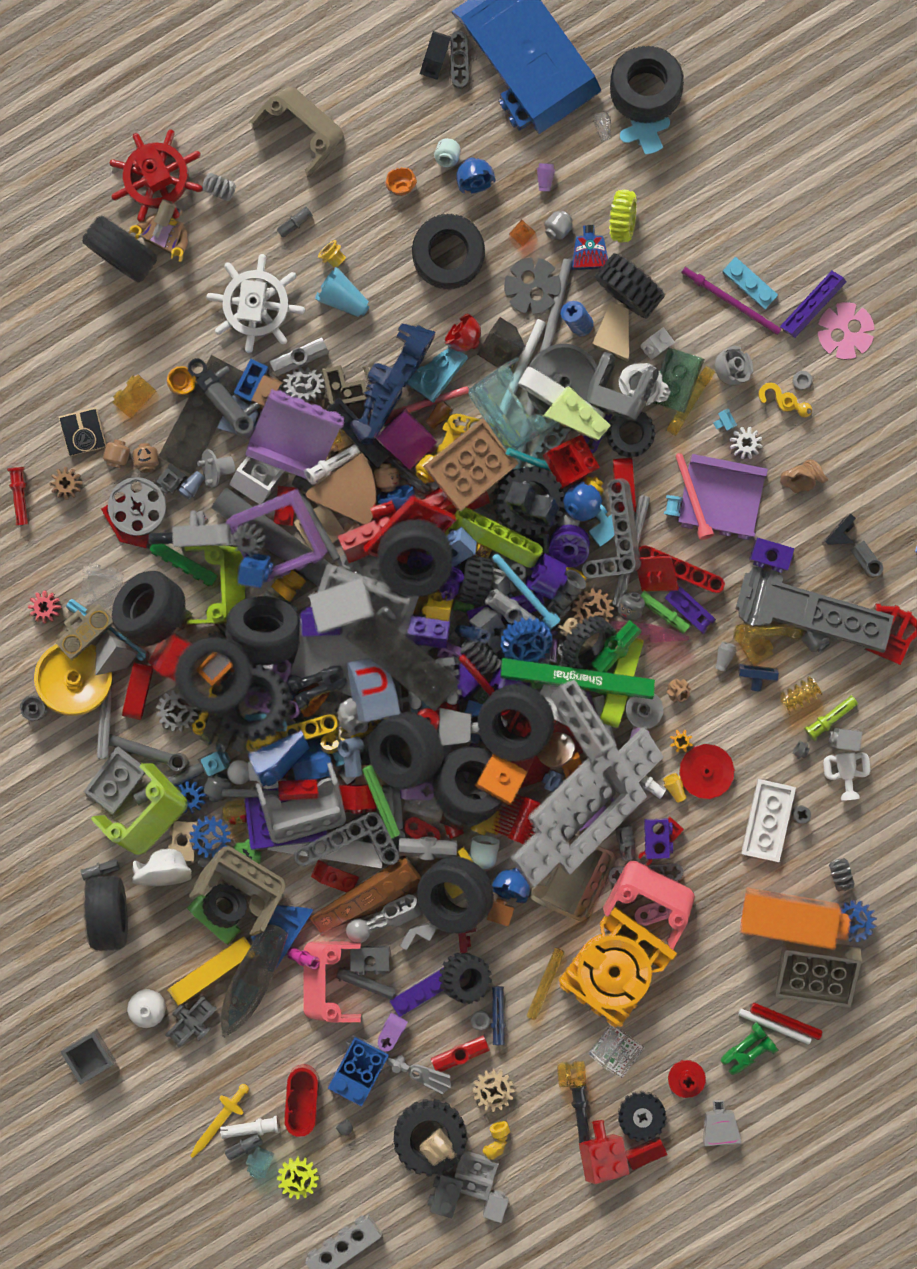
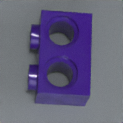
M667 818L644 819L645 858H670V853H673V842H669V834H672V823H669ZM656 824L663 825L664 830L662 833H654L653 828ZM657 843L664 844V851L656 853L654 846Z

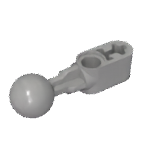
M405 895L386 904L381 912L375 914L374 918L367 921L361 918L353 919L347 925L346 933L351 941L362 943L369 938L372 930L377 928L383 929L387 926L397 927L417 918L422 910L415 896Z

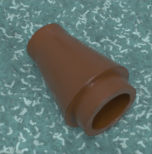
M442 400L440 403H437L426 423L434 429L451 416L453 409Z

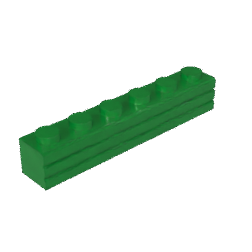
M155 544L149 549L154 556L157 557L159 555L162 557L161 560L173 563L172 566L177 569L179 567L182 568V572L192 574L194 579L198 581L199 579L203 580V584L208 587L210 585L213 586L218 578L217 574L165 544Z

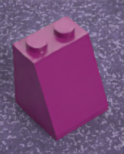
M406 408L377 436V439L409 470L412 467L415 468L426 453L431 454L437 448L435 446L437 440Z

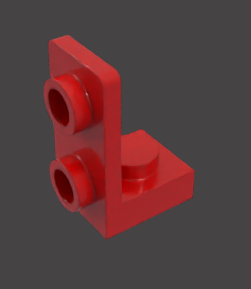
M319 859L311 875L319 883L346 893L355 888L359 879L358 876L332 867Z

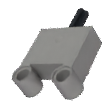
M203 511L190 512V526L172 527V532L149 534V543L151 545L173 544L174 547L178 548L210 545L236 546L232 544L234 538L230 532V524L205 525Z

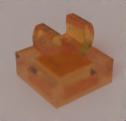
M521 219L509 233V236L524 247L536 232Z

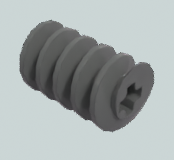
M467 638L462 644L460 653L462 654L467 651L465 656L467 658L472 657L470 662L472 664L477 662L475 668L478 670L482 667L481 675L485 673L491 674L501 665V660L497 659L495 654H492V650L487 648L485 643L473 642Z

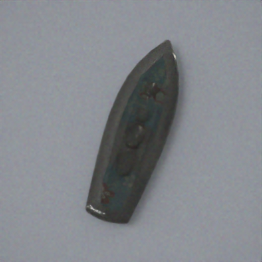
M267 924L264 932L258 934L235 972L222 1006L221 1030L223 1038L238 1030L253 1015L262 1001L288 936V933L279 926Z

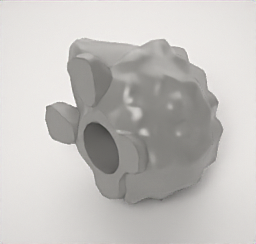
M349 698L339 705L338 720L342 729H345L349 735H355L359 732L364 733L368 730L367 725L369 721L363 722L358 720L356 701Z

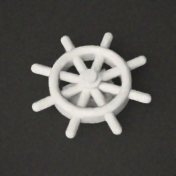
M264 254L259 255L257 270L246 271L238 274L231 263H226L224 267L232 277V281L225 289L224 295L208 293L206 296L209 301L223 303V311L227 318V321L215 329V333L221 335L233 326L240 333L247 335L245 347L247 353L253 351L255 337L265 336L273 333L281 344H286L287 339L279 327L284 322L287 313H305L304 307L289 305L288 295L284 288L296 279V273L291 272L279 281L273 275L264 272L266 255ZM263 280L269 282L273 286L271 288H267V284L263 282ZM237 287L241 289L240 297L233 296ZM278 292L280 303L266 301ZM231 304L239 305L238 312L235 315L232 312ZM267 309L279 311L274 320L267 313ZM263 319L266 326L256 328L257 322L262 323ZM238 321H249V326H244Z

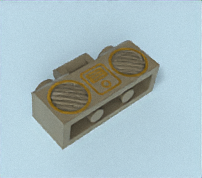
M100 604L97 606L91 605L85 611L87 613L85 616L77 610L64 622L70 630L68 632L64 630L56 637L58 640L55 643L72 661L113 625L112 617ZM81 618L83 621L73 628L72 625Z

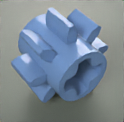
M552 770L550 774L545 773L542 782L546 783L544 788L554 792L565 782L563 780L564 775Z

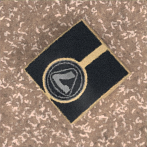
M96 407L59 416L69 456L106 447Z

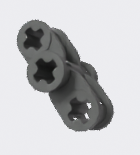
M204 995L190 1010L185 1007L183 1002L171 1014L176 1016L179 1021L165 1035L174 1040L178 1048L193 1033L197 1036V1040L200 1041L211 1029L206 1027L203 1022L215 1012L217 1007H213L205 999Z

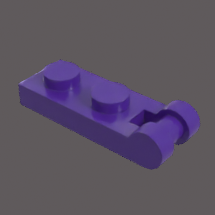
M678 585L679 590L670 591L664 599L704 634L707 631L706 628L713 624L716 619ZM702 614L705 619L700 623L697 619Z

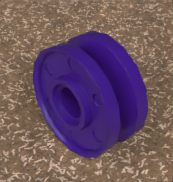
M568 524L558 527L551 534L550 556L564 563L567 567L581 565L589 555V536L584 529L577 525Z

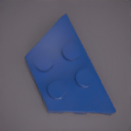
M277 905L264 932L251 936L253 942L257 945L267 929L277 931L282 935L274 960H270L265 955H262L273 973L314 909Z

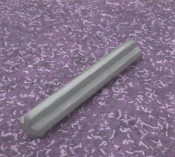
M112 686L108 696L100 705L97 758L101 760L108 759Z

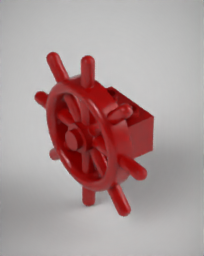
M172 129L167 131L164 143H148L144 145L140 135L134 133L132 138L137 149L130 154L126 162L115 159L109 162L111 167L123 170V183L125 188L113 193L111 198L117 201L129 194L135 202L141 205L137 217L139 222L145 220L149 208L159 209L163 199L175 203L181 198L186 189L195 192H202L203 190L201 185L189 182L187 166L188 163L200 158L201 153L195 151L182 157L171 146L175 135ZM167 155H169L175 162L165 166V160ZM179 169V178L170 175L171 172ZM133 173L144 176L140 180L132 182ZM170 184L175 185V188L169 193L166 186ZM144 186L147 189L145 196L141 195L136 190ZM159 190L162 197L153 198L154 192ZM175 207L172 217L178 219L180 214Z

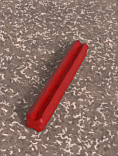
M757 1003L751 1005L750 1012L816 1040H820L823 1031Z

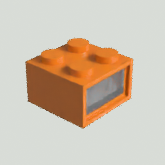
M212 653L196 669L211 686H221V681L225 682L228 679L226 675L230 671L234 672L229 660L218 653Z

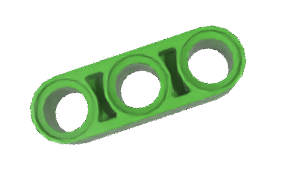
M200 895L196 897L187 909L218 938L229 945L241 929L236 924L229 928H220L217 925H213L203 913L202 901L205 896Z

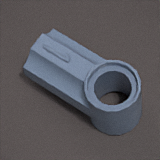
M357 736L342 740L338 744V751L344 757L346 777L362 775L360 753L364 749V744Z

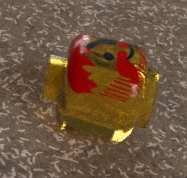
M243 800L228 801L225 803V807H222L223 819L228 825L246 824V806Z

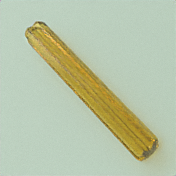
M555 948L528 1010L527 1017L529 1019H537L564 955V951L560 948Z

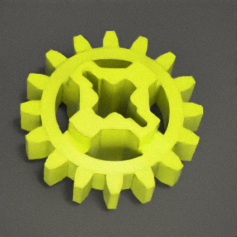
M297 1156L296 1161L289 1158V1164L283 1162L284 1169L279 1168L278 1172L282 1175L277 1176V1180L282 1182L279 1183L278 1187H284L283 1194L289 1192V1198H292L293 1195H296L297 1200H299L300 1195L307 1198V1192L312 1194L314 1192L312 1187H317L318 1185L315 1180H319V1176L314 1175L318 1169H312L313 1162L306 1163V1157L303 1161H300L299 1156ZM290 1169L291 1175L285 1179V1174ZM295 1173H296L299 1177L302 1176V1178H301V1183H300V1181H298V1179H295V1180H294V1178H295ZM311 1177L310 1184L306 1187L305 1181Z

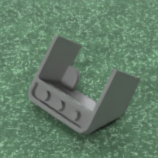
M331 763L327 764L330 778L320 781L317 785L318 799H298L281 803L277 795L263 796L260 783L256 784L270 838L274 843H283L344 824L346 820L338 782Z

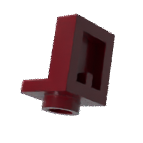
M477 926L468 932L458 933L460 953L468 952L467 947H471L470 936H466V933L477 932Z

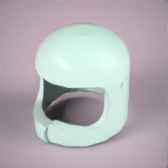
M487 835L473 837L469 856L482 869L493 867L497 860L500 840ZM481 841H487V842H491V844H493V845L483 844V843H479V842H481Z

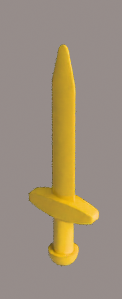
M246 1084L239 1086V1090L232 1099L222 1095L219 1097L225 1106L197 1141L191 1153L192 1158L206 1147L232 1112L240 1115L244 1113L238 1102L245 1093L248 1094L249 1087Z

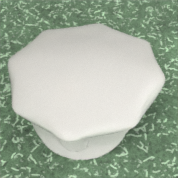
M163 849L153 853L148 864H142L138 861L133 862L135 874L132 880L133 884L167 886L183 883L192 878V871L188 868L182 853L175 849Z

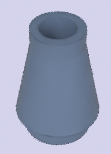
M196 471L179 485L178 492L188 500L192 497L194 498L205 477Z

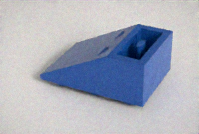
M355 1037L331 1079L328 1089L362 1107L389 1054Z

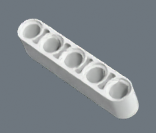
M531 367L526 368L518 383L521 388L550 406L565 390L564 387ZM586 402L604 419L605 414L602 411Z

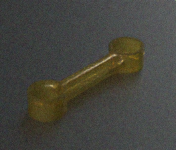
M705 365L666 431L674 436L678 434L705 387L713 377L715 370Z
M738 624L735 627L733 638L742 644L751 643L753 638L783 635L792 639H800L803 636L804 629L787 624L762 627Z

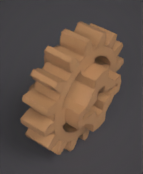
M591 588L590 593L584 590V596L577 595L580 600L573 602L577 605V608H573L572 611H577L574 618H580L578 623L582 624V620L585 619L581 614L580 608L585 610L587 620L591 616L600 615L609 623L607 617H613L609 612L614 607L609 606L612 599H606L608 594L601 595V589L595 593L594 588ZM594 596L591 602H583L585 598ZM601 599H602V600L604 601V603H605L606 610H605V609H602V607H601V605H600V600H601ZM596 604V608L601 612L590 614L591 610L585 607V605L592 606Z

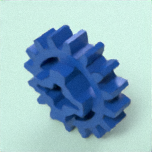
M205 816L203 822L198 819L199 824L197 826L192 825L195 830L189 832L193 836V838L189 839V842L195 843L192 849L198 848V855L204 852L205 858L209 854L214 857L215 853L221 848L227 847L225 845L226 842H231L227 838V835H230L231 832L225 831L228 825H221L223 821L221 818L215 821V816H212L211 820ZM209 824L207 829L199 831L201 827ZM216 825L221 829L223 835L217 834L215 831ZM212 832V835L216 838L211 839L210 842H208V839L206 837L201 836L209 835V833ZM197 838L204 841V848L199 845ZM217 842L221 843L218 847L212 849V845Z
M852 900L850 904L848 902L844 903L845 908L840 907L841 913L844 914L854 908L852 914H848L850 922L847 936H849L848 940L850 942L854 938L856 942H860L861 937L863 940L868 939L867 934H873L871 928L877 927V925L873 924L877 917H872L875 911H869L870 905L863 906V901H859L856 904V901ZM857 917L856 920L859 922V924L855 925V921H853L852 919ZM859 928H866L862 933L857 934Z

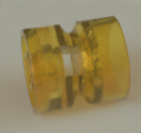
M573 1061L572 1064H569V1062H557L559 1087H570L571 1084L586 1086L584 1061ZM571 1070H576V1078H571Z

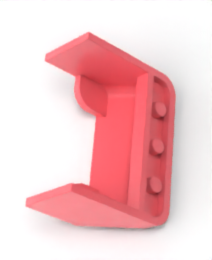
M637 861L628 862L603 906L605 915L609 916L617 900L623 903H631L639 893L672 910L668 921L673 930L667 942L669 947L674 949L689 920L695 900L693 891Z
M313 941L305 946L304 950L309 952L310 955L318 957V961H320L317 969L304 966V1014L308 1018L326 1022H361V1014H341L340 1007L336 1003H326L325 964L337 963L341 957V949H360L361 943L353 941Z

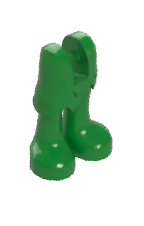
M755 1022L752 1025L751 1033L741 1043L729 1049L720 1061L723 1065H726L735 1058L737 1063L728 1070L731 1075H735L745 1068L752 1066L751 1064L755 1063L756 1061L754 1060L765 1052L775 1054L779 1049L771 1038L767 1036L763 1028ZM760 1039H763V1040H762L756 1047H754L750 1052H748V1053L744 1052L747 1048H749V1047H750L752 1044H754L756 1041H758V1040H760Z

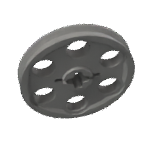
M138 477L129 478L120 482L111 492L108 500L109 516L114 525L121 531L131 535H145L154 531L162 523L166 514V499L163 492L152 481ZM134 482H140L142 485V489L138 493L133 492L131 489ZM151 491H156L159 494V498L155 502H151L148 498ZM118 492H123L126 496L125 501L122 503H118L115 500V495ZM134 501H136L137 503H142V505L140 506V511L142 512L143 516L138 510H133ZM152 510L159 512V519L156 521H151L149 518V513ZM119 511H123L126 514V519L123 522L116 520V514ZM136 520H140L143 523V528L140 531L133 529L132 525Z

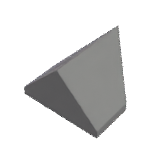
M107 630L96 645V675L128 668L138 652L110 630Z

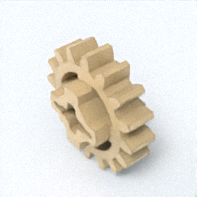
M492 1069V1073L485 1070V1076L479 1074L480 1081H474L477 1087L473 1088V1092L478 1093L474 1096V1099H480L478 1105L485 1104V1110L489 1107H492L493 1112H495V1107L502 1110L503 1104L509 1105L508 1099L513 1100V1096L510 1094L514 1092V1088H510L513 1085V1081H507L509 1075L502 1076V1070L499 1073H496L495 1069ZM494 1078L493 1081L486 1082L487 1079ZM501 1081L505 1083L507 1088L506 1091L505 1089L501 1088ZM496 1086L498 1092L491 1094L489 1088L493 1089ZM481 1089L482 1091H485L487 1094L486 1100L483 1098L481 1094ZM498 1098H501V1099H502V1100H500V1101H498V1102H493L495 1099H498Z

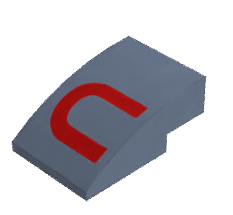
M383 655L347 663L352 700L356 701L359 721L367 722L400 714L394 683Z

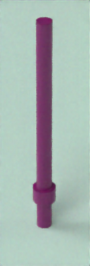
M684 267L681 273L693 280V283L698 287L701 285L776 335L781 331L780 327L707 281L700 273L696 274L687 267Z

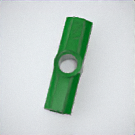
M629 620L615 636H611L606 640L605 648L592 661V665L600 672L606 673L618 658H624L627 655L628 647L640 635L641 629Z

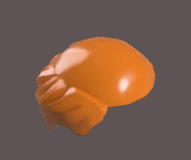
M403 167L388 172L386 178V188L399 196L411 192L417 183L412 170Z

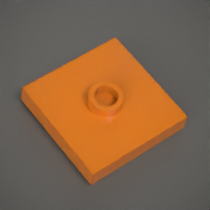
M492 754L476 787L510 805L527 771L508 760Z

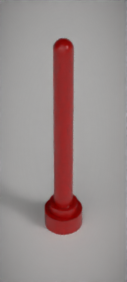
M461 655L459 661L486 693L491 696L495 690L468 658ZM505 709L501 712V716L506 720L510 719L515 715L516 710Z

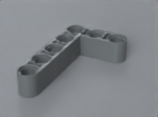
M625 479L612 480L608 485L617 557L586 562L582 567V571L587 578L628 574L637 571L641 566L629 482ZM617 483L622 485L620 493L616 490ZM620 502H623L625 505L623 512L618 507ZM623 521H625L628 525L626 531H624L621 527V523ZM625 540L630 542L629 550L624 547ZM628 559L633 562L632 569L627 567ZM609 562H612L614 564V571H611L609 569ZM592 564L596 566L595 574L590 570Z
M368 813L297 849L293 858L296 864L306 866L365 835H368L382 863L387 865L395 864L399 859V854L381 817L376 813ZM370 816L376 818V825L374 827H370L367 824V819ZM352 825L359 827V833L356 836L350 833ZM379 833L385 836L383 844L376 842V836ZM335 834L342 836V842L339 845L333 842ZM320 842L325 845V850L321 854L315 850L316 844ZM390 850L393 852L394 858L388 862L384 855ZM302 851L308 855L307 861L303 863L298 860V855Z

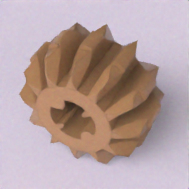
M64 467L63 473L60 469H57L56 472L59 476L57 477L52 474L51 477L56 480L49 483L51 486H56L51 490L52 493L58 492V498H61L64 494L65 500L69 499V493L75 498L76 494L74 491L81 492L77 485H83L82 481H76L81 475H74L75 469H71L68 472V468ZM64 479L71 482L70 486L67 485L68 488L62 485V482H65Z

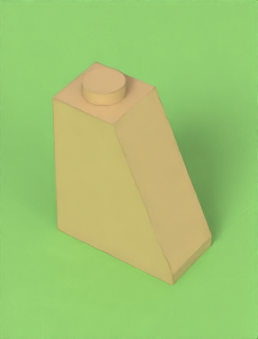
M611 302L592 346L600 351L613 353L615 357L628 362L629 309L621 302Z

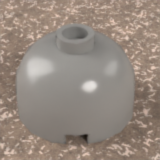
M731 346L723 350L715 361L717 376L728 385L742 384L748 381L750 374L753 373V363L747 352L744 354L739 346Z

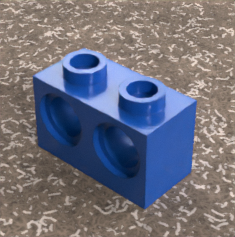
M510 89L500 94L501 100L499 103L504 111L507 110L510 114L508 119L514 128L517 127L520 131L532 124L529 116L526 120L518 118L517 115L520 112H525L519 102L512 104L508 101V97L513 95Z
M247 553L240 565L238 584L261 588L263 583L268 581L269 575L272 574L273 563H270L271 556L255 553L250 557Z

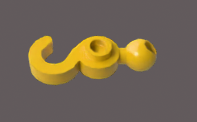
M766 383L759 389L758 397L761 403L766 402L765 391L772 389L775 392L777 405L782 411L790 412L794 409L804 418L812 414V406L809 403H797V398L794 394L789 392L782 394L780 387L775 383Z

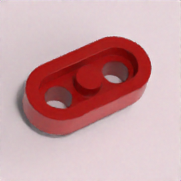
M410 817L406 820L404 829L409 836L420 839L421 837H427L428 832H433L434 838L440 840V831L435 826L418 817ZM412 823L417 824L418 827L416 830H412L410 828V825Z

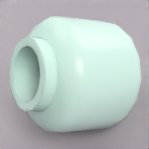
M442 139L438 142L435 149V161L443 167H453L459 160L461 153L460 145L453 139Z

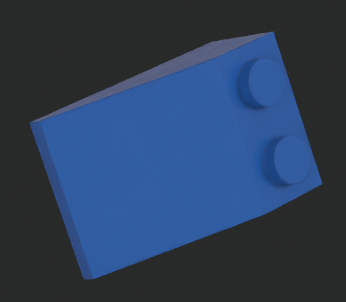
M302 731L249 753L248 756L262 786H272L278 780H281L309 749V745Z

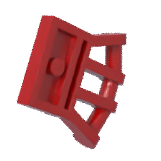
M875 604L874 610L894 616L892 625L896 616L903 618V621L896 636L891 633L889 634L884 653L869 648L864 650L901 665L910 643L917 637V619L912 615L911 611L901 610L897 605L881 606V604ZM909 622L915 628V631L904 640L902 636Z

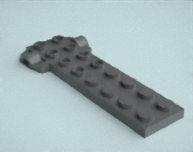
M753 567L749 573H745L735 609L738 610L739 618L746 625L752 627L769 626L773 620L882 653L885 652L894 618L893 615L783 584L782 575L772 570L765 571L762 567Z

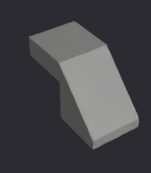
M431 922L410 927L400 947L407 950L416 934L430 941L437 927Z

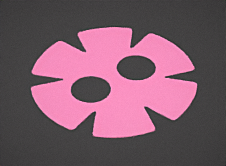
M850 302L836 304L838 315L831 308H828L820 318L819 325L828 328V330L818 331L819 341L829 354L838 346L837 358H855L854 346L861 353H864L870 347L874 337L863 332L874 330V323L870 314L864 308H861L854 315L856 304ZM853 319L861 323V329L857 333H852L848 329V323ZM839 328L843 330L844 339L842 341L835 342L831 338V332L834 329Z

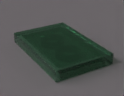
M668 348L660 373L662 381L669 387L670 394L667 401L651 403L685 413L705 359Z

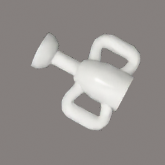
M855 752L836 754V756L830 755L824 758L823 766L826 778L829 780L839 778L845 780L846 792L841 796V800L860 799L859 794L853 791L852 779L854 776L866 777L870 774L871 769L868 755L863 752L856 754ZM862 758L863 772L856 770V760ZM831 761L837 763L839 771L834 775L832 774Z

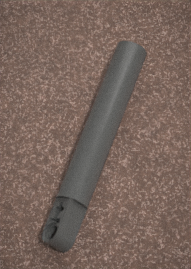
M226 487L217 497L211 508L228 520L231 516L253 506ZM265 515L242 523V525L249 523L250 526L256 524L257 530L262 529L260 534L266 535V538L263 540L266 543L264 547L284 562L313 551ZM322 559L315 564L309 562L306 567L296 571L320 587L326 566L331 563Z

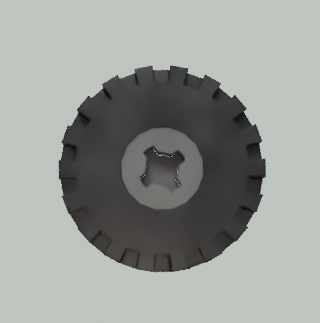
M632 1092V1095H627L625 1100L621 1101L620 1108H618L617 1117L620 1127L630 1139H636L638 1142L640 1140L647 1142L650 1138L652 1140L655 1139L657 1134L660 1135L662 1133V1128H665V1120H667L665 1108L656 1095H652L651 1092Z

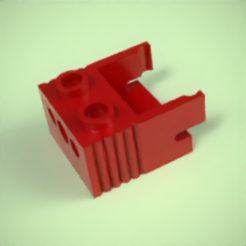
M582 434L549 450L543 455L551 472L556 477V481L561 483V489L600 468Z

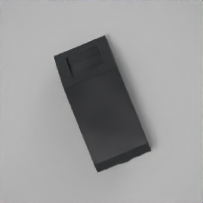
M436 31L432 32L419 74L438 80L451 36Z

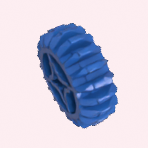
M530 616L527 620L523 618L519 622L514 620V625L508 624V630H503V636H501V649L504 656L512 660L536 661L539 663V659H545V654L550 653V648L552 647L553 637L549 627L537 618L532 620ZM536 635L541 636L540 640L536 639ZM513 643L517 644V648L513 647Z

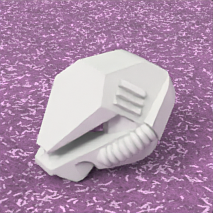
M645 363L626 367L619 378V388L622 394L632 397L643 371L649 366H655ZM660 371L646 406L655 401H667L670 394L668 385L662 381Z

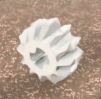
M741 427L740 433L737 431L733 432L737 438H730V441L735 443L730 446V449L737 448L734 455L736 456L741 452V459L745 458V454H747L748 459H751L752 453L754 455L759 454L755 448H762L761 444H757V442L762 440V437L755 438L758 431L756 430L751 434V427H748L746 432L744 427ZM742 439H749L750 443L748 444H750V447H743L742 444L744 442H741Z

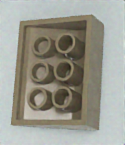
M784 940L780 955L775 997L851 1008L862 963L861 949L859 947L835 944V949Z

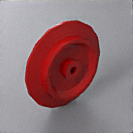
M701 744L693 747L684 755L680 763L679 775L683 786L689 793L698 798L712 799L721 796L729 789L734 780L735 768L732 758L724 749L712 744Z

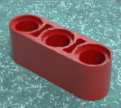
M632 457L613 459L614 480L625 479L629 482L633 511L636 513ZM617 483L616 490L619 493L622 491V485ZM620 502L618 507L623 512L625 505L623 502Z
M134 662L122 710L123 717L136 720L142 719L153 674L152 666Z

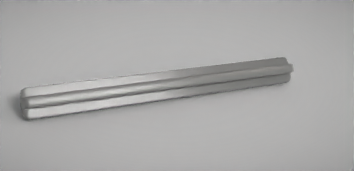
M643 495L639 497L634 517L638 544L650 501L649 497ZM628 541L627 548H626L627 550L630 549V542H629V541ZM628 559L627 567L632 569L633 562ZM631 573L619 575L612 605L619 606L621 597L626 594Z

